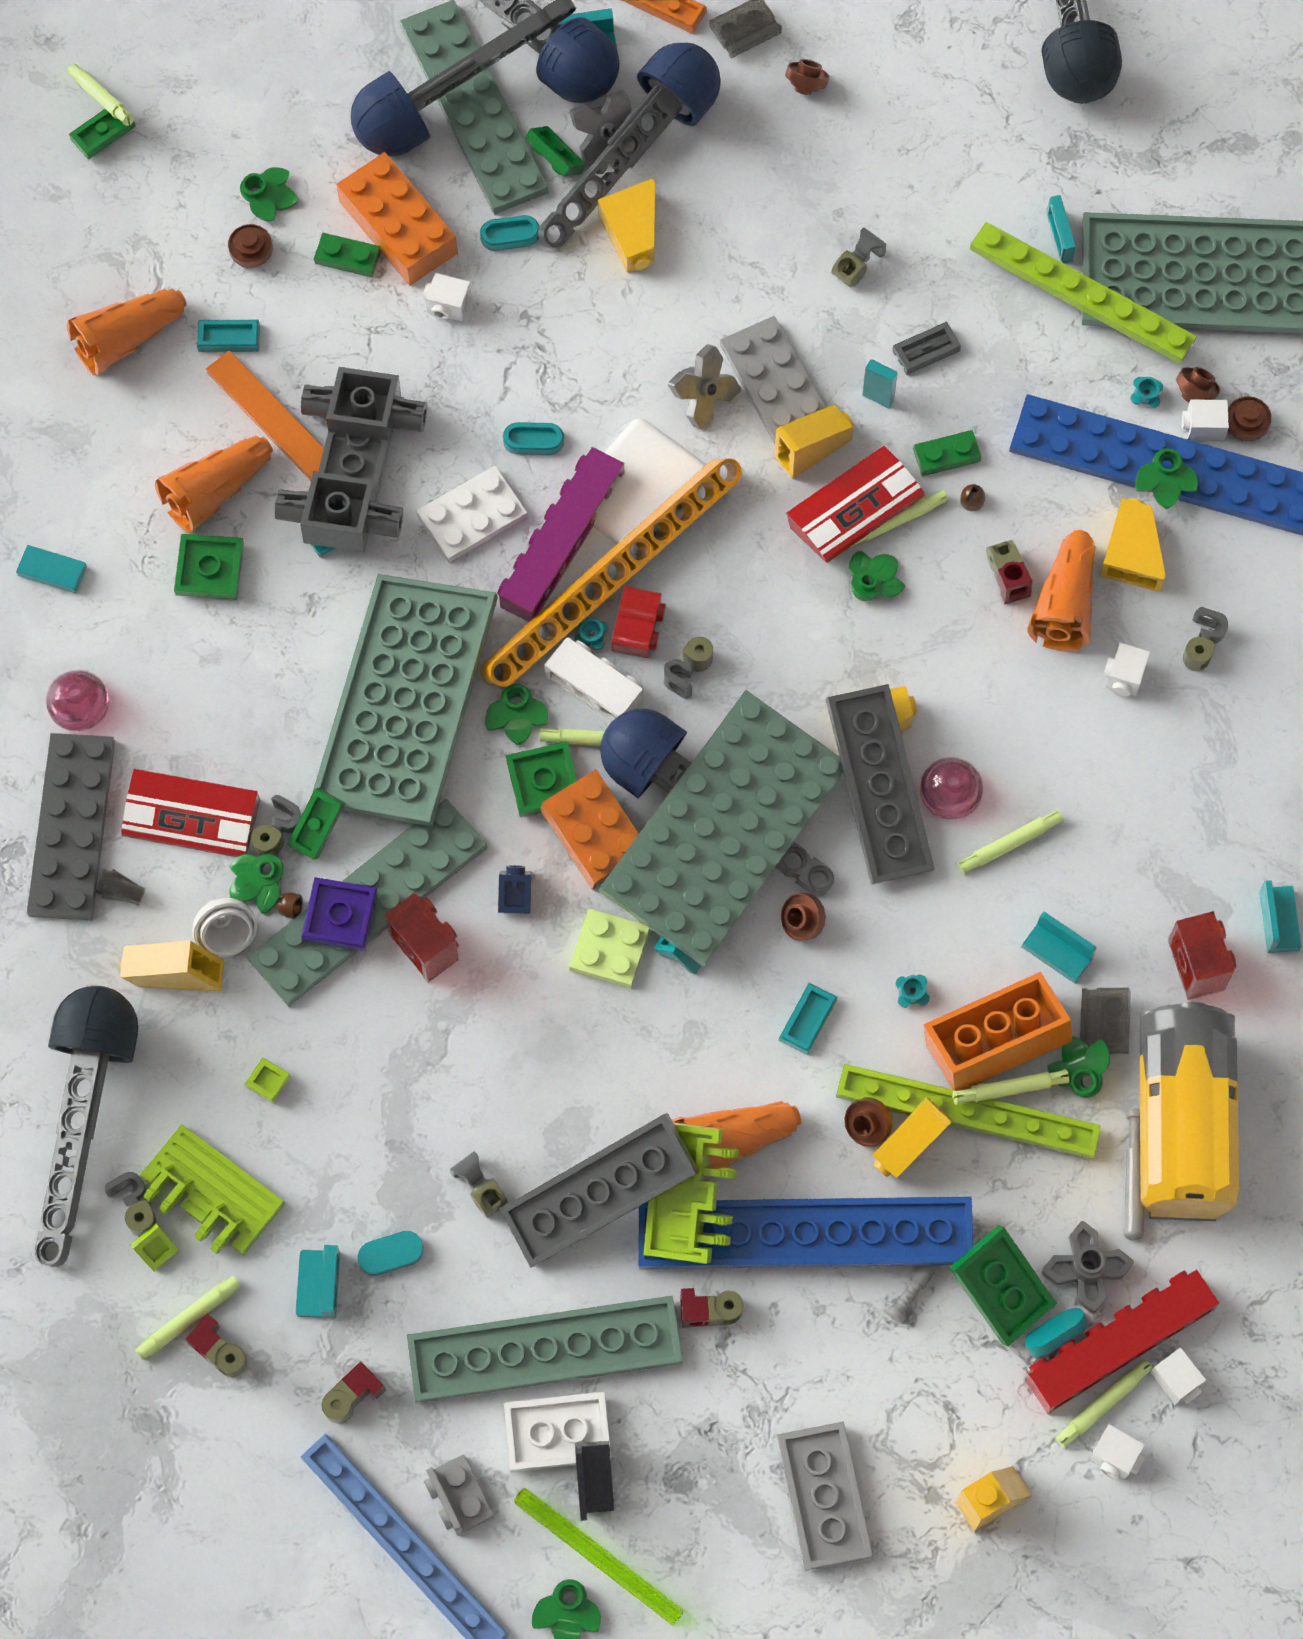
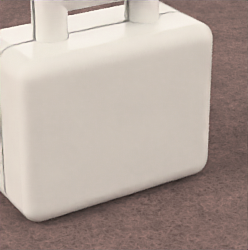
M644 419L633 420L604 452L624 462L625 473L622 478L619 476L616 478L611 486L612 493L607 500L603 499L598 507L594 527L618 544L706 464ZM680 504L677 505L675 513L681 507ZM658 524L653 528L654 537L661 530ZM635 543L632 545L630 552L633 554L639 553V549Z

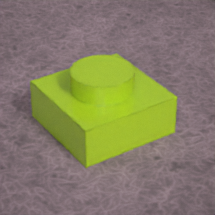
M262 1057L245 1082V1087L273 1104L291 1078V1075Z
M157 1223L131 1244V1247L153 1272L179 1250Z

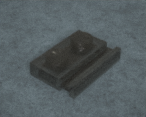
M749 0L711 19L709 22V27L723 48H726L730 58L782 33V26L776 22L774 14L764 0Z
M1129 987L1096 988L1092 990L1082 988L1080 1039L1089 1047L1095 1041L1103 1039L1108 1046L1110 1054H1129L1131 991Z

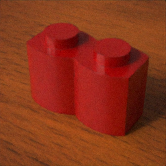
M628 586L624 587L612 637L611 651L643 658L649 657L650 650L656 651L660 632H655L657 621L663 622L666 604L661 603L662 593Z

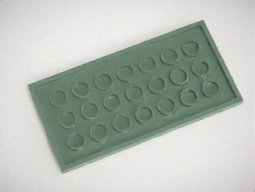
M1083 213L1082 274L1183 329L1303 334V221ZM1082 312V325L1108 326Z
M377 575L314 789L321 788L345 802L346 804L342 810L345 812L433 827L498 600L496 592L389 575Z
M745 690L599 887L598 891L704 966L843 774L840 756L752 693Z

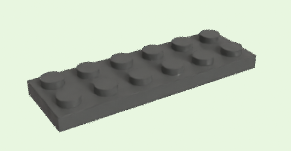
M889 684L827 697L825 700L871 885L935 870Z
M50 733L27 906L29 917L93 921L115 747L114 737Z
M666 1113L500 1208V1211L530 1268L700 1172L669 1114Z

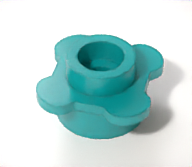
M1153 377L1135 378L1133 382L1135 390L1131 394V402L1135 405L1140 403L1147 404L1151 408L1158 407L1161 402L1159 393L1163 390L1162 382ZM1147 390V391H1149L1150 393H1149V394H1145L1144 391Z
M585 618L578 624L579 633L574 637V641L578 640L587 646L593 647L595 650H601L605 645L603 638L609 630L608 624L595 618ZM589 632H594V635L589 636Z
M921 974L907 977L900 976L895 983L900 994L898 1004L904 1008H907L910 1004L927 1005L930 1000V996L926 993L927 978ZM911 988L915 989L916 992L914 994L910 993L909 990Z

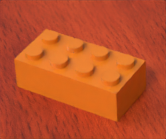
M385 152L336 184L341 205L372 242L380 246L382 254L409 286L458 254L456 235Z
M1041 972L923 1024L926 1046L953 1091L971 1088L972 1085L975 1086L1073 1041L1071 1019Z

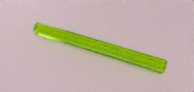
M527 1488L519 1491L514 1499V1503L669 1624L675 1625L683 1615L681 1607Z

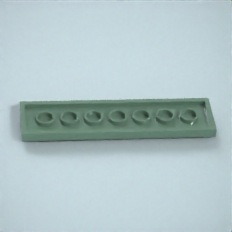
M455 0L400 20L401 28L427 81L479 49ZM489 68L437 99L494 215L549 193L548 186Z
M447 798L438 806L433 827L413 824L341 881L378 888L367 944L488 848L487 843ZM307 909L247 956L252 966L288 1007L359 951L302 941L301 935Z
M673 1295L407 1334L416 1403L683 1364Z

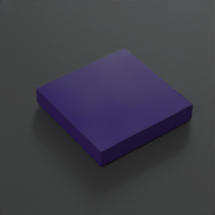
M314 877L301 935L302 941L366 951L378 888Z

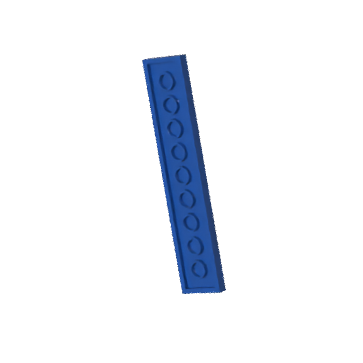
M1026 395L1009 452L1135 488V480L1140 468L1151 463L1154 455L1159 450L1165 448L1174 449L1182 456L1183 464L1195 471L1198 479L1197 490L1195 492L1181 490L1179 501L1303 536V472L1037 396ZM1169 461L1162 462V466L1166 469L1173 467Z
M972 1196L717 1200L716 1210L701 1211L733 1216L732 1224L718 1225L716 1223L704 1222L703 1232L725 1234L731 1237L730 1245L698 1242L700 1247L712 1248L711 1263L708 1264L643 1255L648 1202L639 1207V1269L953 1265L973 1247Z

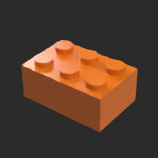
M597 769L542 802L540 808L541 813L591 889L596 888L605 881L639 835Z

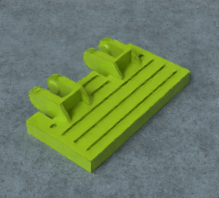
M674 1123L700 1173L648 1202L643 1255L708 1264L711 1263L712 1248L700 1247L698 1242L730 1245L731 1237L725 1234L703 1232L704 1222L730 1225L732 1224L733 1216L701 1211L716 1210L718 1181L704 1180V1176L736 1178L737 1170L729 1167L709 1166L710 1155L728 1159L738 1158L739 1149L707 1145V1143L721 1144L723 1129Z
M183 1124L179 1126L140 1174L141 1178L150 1184V1187L143 1196L149 1203L158 1197L170 1181L176 1185L159 1208V1211L164 1215L168 1214L185 1194H188L180 1207L202 1224L195 1233V1238L198 1241L202 1242L206 1239L220 1220L227 1224L212 1243L210 1250L216 1254L220 1253L238 1232L239 1235L231 1246L244 1256L285 1205L281 1198Z

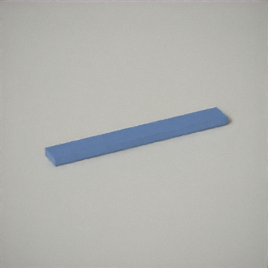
M326 1433L300 1456L465 1639H506L509 1636L508 1632Z

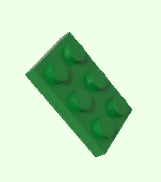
M996 1226L949 1267L997 1338L1007 1347L1057 1304L1003 1226Z

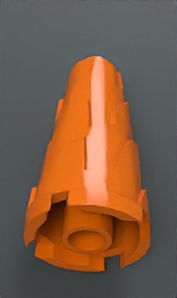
M173 288L168 290L162 289L152 294H144L123 303L116 302L96 311L75 316L67 321L68 335L70 341L76 339L78 346L74 349L84 366L92 375L96 374L97 376L105 372L117 361L137 350L138 345L162 331V328L182 317L181 314L184 312L187 302L180 290L175 291Z
M255 435L223 450H216L198 461L189 462L158 478L155 481L157 495L162 505L168 502L171 510L167 513L174 522L184 531L193 532L219 511L223 503L241 490V486L259 472L264 464L271 460L270 453L273 452V448L265 437L260 438Z
M1074 530L1067 535L1066 539L1062 540L1058 556L1043 585L1035 611L1029 619L1028 634L1036 643L1038 636L1043 638V647L1058 651L1081 650L1082 643L1086 647L1090 641L1092 625L1090 624L1093 590L1092 571L1096 547L1093 545L1094 540L1086 531Z
M779 1101L758 1107H744L704 1113L691 1117H678L672 1119L673 1123L723 1129L722 1143H707V1145L739 1149L738 1158L733 1159L710 1155L709 1166L722 1168L728 1167L738 1160L756 1153L767 1145L792 1136L791 1133L797 1131V1125L801 1124V1116L795 1105L791 1106L789 1103Z

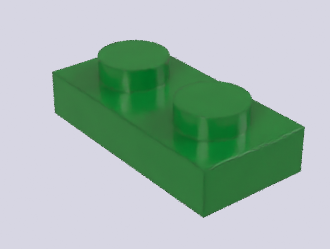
M104 109L69 133L70 140L89 160L135 128L136 125L133 121L131 125L128 122L129 126H125L123 122L115 119L112 114Z
M549 126L530 128L526 134L525 139L532 145L533 150L543 156L552 165V169L557 174L563 177L581 174L586 167V164Z
M322 232L314 256V262L318 265L372 278L381 250L380 246Z
M973 430L914 444L913 447L922 476L981 462L982 457Z
M315 788L287 845L313 860L318 859L346 803L321 788Z

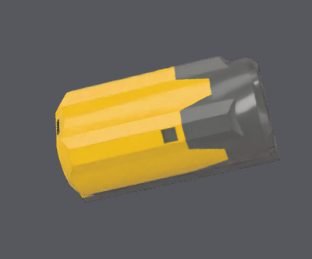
M1183 1002L1160 1006L1140 1013L1141 1203L1149 1211V1219L1216 1221L1220 1215L1228 1213L1238 1204V1075L1235 1015L1221 1008L1201 1002Z

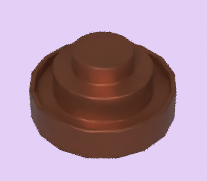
M800 59L799 62L789 63L785 73L786 78L795 87L794 90L804 95H811L812 92L826 88L830 77L822 69L821 64L809 59Z
M242 225L232 232L228 240L230 256L241 267H259L267 262L273 251L271 236L260 225Z
M1184 367L1176 378V382L1182 392V398L1189 403L1190 400H1215L1220 393V387L1215 382V377L1203 368Z
M1244 396L1237 398L1228 408V431L1235 438L1242 441H1255L1262 438L1267 433L1271 424L1272 414L1269 407L1256 397Z
M798 893L791 895L785 901L781 910V923L786 934L792 939L799 941L814 939L822 932L825 926L826 915L824 906L813 894Z
M864 1097L853 1102L846 1110L844 1117L845 1128L848 1135L856 1143L862 1146L873 1147L885 1141L890 1135L892 1116L888 1108L881 1101L871 1097Z

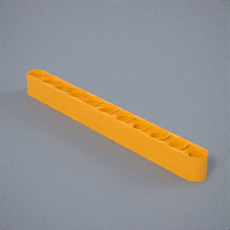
M726 458L714 459L704 466L485 660L480 670L483 681L488 685L500 687L509 686L734 487L742 476L740 464L735 459ZM722 465H724L727 469V477L725 478V480H723L720 476V468ZM700 485L705 489V496L702 500L697 492ZM678 504L683 508V516L680 520L675 514ZM656 524L661 528V535L658 539L653 535V528ZM634 543L639 549L636 559L631 556L630 552ZM612 563L616 567V576L613 579L608 575V568ZM589 583L594 588V594L591 599H588L585 594L586 586ZM567 603L572 611L568 619L564 618L562 611ZM544 623L549 628V634L546 639H542L540 636V628ZM520 644H523L526 648V655L522 660L517 656V648ZM498 664L502 666L504 672L499 680L494 676V669Z

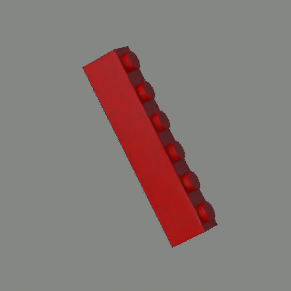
M1196 1269L1190 1274H1187L1185 1270L1178 1273L1169 1280L1171 1285L1161 1292L1158 1288L1149 1291L1141 1297L1142 1304L1134 1309L1130 1305L1125 1306L1113 1315L1115 1318L1113 1322L1106 1326L1102 1322L1096 1324L1085 1332L1087 1338L1076 1344L1074 1340H1071L1057 1350L1059 1355L1048 1361L1044 1357L1029 1367L1031 1373L1028 1374L1026 1382L1046 1413L1053 1412L1214 1311L1219 1305V1301Z

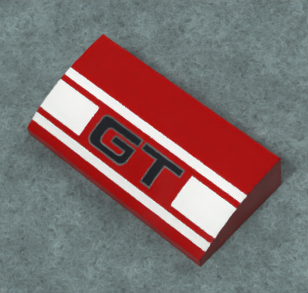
M882 446L786 512L790 529L820 558L828 563L925 496V494L904 465L885 446Z
M133 769L124 810L121 835L238 857L248 852L260 797L258 791Z

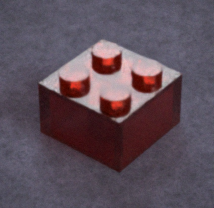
M414 892L384 916L390 937L429 983L459 960L457 952L459 944L455 940L457 934L450 924L446 921L442 924L435 914L438 912L432 902L427 897L422 900Z
M1214 911L1177 920L1168 939L1188 1000L1224 991L1234 973V969H1236L1235 956L1232 950H1227L1224 942L1226 938L1225 927L1221 920L1216 919Z

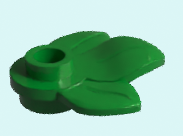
M271 167L262 174H248L240 184L241 195L246 201L250 202L251 212L259 219L269 222L274 221L276 210H287L297 204L298 198L296 194L285 185L290 174L288 170ZM255 187L260 188V190L255 192L250 191Z
M1170 448L1159 450L1154 455L1151 463L1140 468L1135 480L1137 492L1153 491L1155 500L1165 509H1169L1177 502L1181 490L1195 492L1198 485L1195 471L1183 464L1182 456L1176 450ZM1169 461L1173 467L1166 469L1162 466V462Z
M863 551L856 552L848 566L849 572L853 577L851 580L853 595L861 601H871L877 596L887 598L898 596L904 590L905 584L894 577L898 568L897 559L889 554H880L871 559Z
M512 684L506 687L501 694V699L488 707L485 716V726L488 731L504 728L509 740L516 745H521L529 738L532 725L543 726L547 725L548 713L545 705L532 698L530 690L521 684ZM514 697L522 698L520 704H513L511 700Z
M244 854L235 858L229 865L231 871L237 875L230 886V898L238 899L242 902L254 899L260 912L266 914L276 905L279 896H281L279 881L284 875L282 860L273 854H263L259 857ZM266 864H270L272 867L268 875L263 873V867Z
M1072 1036L1073 1041L1062 1046V1061H1056L1047 1065L1048 1071L1052 1073L1066 1069L1068 1074L1064 1077L1069 1076V1083L1059 1084V1086L1071 1087L1075 1094L1083 1098L1093 1097L1100 1092L1103 1085L1102 1074L1110 1065L1108 1046L1103 1039H1099L1089 1047L1081 1039ZM1085 1075H1089L1092 1079L1090 1087L1084 1086L1082 1082Z
M566 1579L558 1583L554 1588L553 1595L540 1599L532 1614L533 1629L551 1627L554 1639H579L582 1629L598 1632L601 1622V1615L597 1605L587 1599L584 1586L573 1579ZM568 1591L576 1594V1600L571 1604L563 1600L564 1594Z

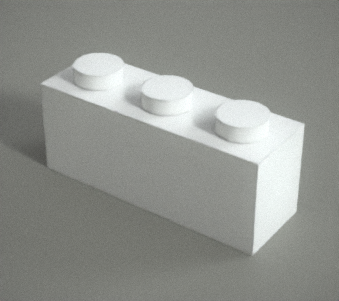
M566 637L544 665L546 678L610 722L624 712L637 709L643 701V688H641L642 685L638 680L630 675L625 677L616 671L615 665L606 658L599 659L594 656L590 648L581 641L577 640L574 642Z

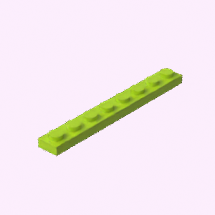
M988 222L984 223L970 244V250L1178 364L1182 363L1196 341V335Z
M843 1065L836 1098L855 1102L864 1097H871L881 1101L889 1111L910 1115L928 1097L951 1119L952 1122L949 1124L951 1126L1092 1160L1094 1158L1101 1125L994 1099L977 1103L971 1101L955 1105L953 1100L956 1098L952 1096V1089L853 1065Z

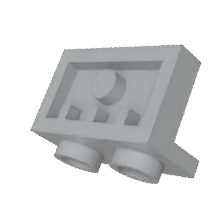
M464 1454L435 1469L431 1467L426 1470L429 1479L425 1480L424 1483L432 1500L439 1497L444 1507L443 1510L439 1511V1514L447 1530L454 1528L458 1536L494 1518Z

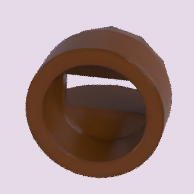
M976 484L967 485L962 490L960 496L962 507L968 511H977L983 507L985 502L983 488ZM972 492H976L972 502L967 500Z
M290 892L279 896L278 899L282 903H277L276 907L280 915L290 919H295L300 915L303 906L301 894Z

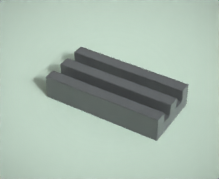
M946 321L893 345L892 351L895 356H898V362L900 365H903L904 372L908 375L960 352L961 345ZM946 334V337L942 339H939L933 343L930 342L922 346V348H919L906 355L904 353L905 351L911 348H914L938 336Z

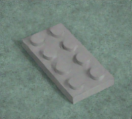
M775 316L720 339L722 350L774 444L777 428L826 408Z
M844 1421L777 1434L805 1571L872 1558V1550Z

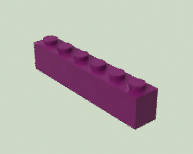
M591 447L587 455L583 454L579 458L575 467V475L571 480L567 479L560 490V499L556 505L552 503L544 516L545 523L541 529L536 528L529 540L530 546L525 554H519L513 566V574L509 579L505 578L499 586L497 594L499 595L500 608L527 622L531 621L543 609L592 530L596 521V511L603 499L607 500L612 493L611 486L618 476L622 478L625 473L624 462L594 447Z

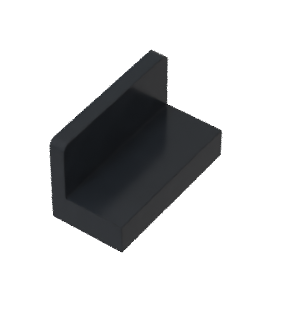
M609 1441L575 1443L580 1520L585 1521L587 1520V1513L614 1511Z

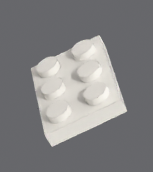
M496 466L489 468L416 510L417 517L448 563L528 518L527 511Z
M604 1392L503 1403L510 1472L576 1465L575 1443L609 1441L610 1447Z

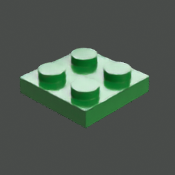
M181 534L174 584L175 596L237 600L244 548L243 538Z
M567 741L505 755L520 817L541 813L542 802L577 781Z

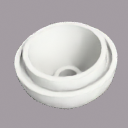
M214 899L205 904L195 916L192 928L193 938L197 945L218 957L233 956L246 949L252 943L257 933V920L253 911L238 899Z

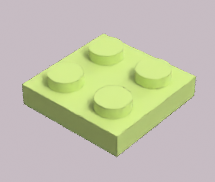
M588 908L569 971L631 989L650 928L645 924Z

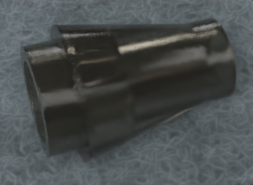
M104 869L95 893L102 895V899L132 903L139 906L146 888L133 882L115 869L112 871Z

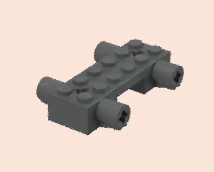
M338 367L334 386L304 385L301 396V414L326 418L328 434L319 471H313L309 491L298 492L279 489L275 502V519L301 523L303 543L365 552L369 534L396 538L400 536L403 523V507L380 504L376 501L393 428L423 432L427 418V402L401 397L399 375Z

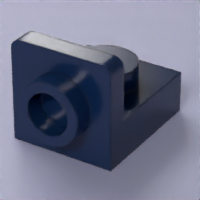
M509 865L506 866V871L501 870L499 872L498 913L530 914L532 871H525V866Z

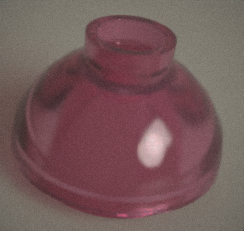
M70 670L62 673L50 684L46 695V707L51 719L61 728L70 731H83L97 725L106 715L110 702L109 693L103 681L95 674L86 670ZM71 690H80L78 695L74 697L69 696Z
M957 757L941 758L933 762L923 773L920 781V796L926 808L936 816L945 819H960L971 814L979 806L983 796L982 778L978 770L964 759ZM955 777L958 779L959 784L951 785L947 782V779Z

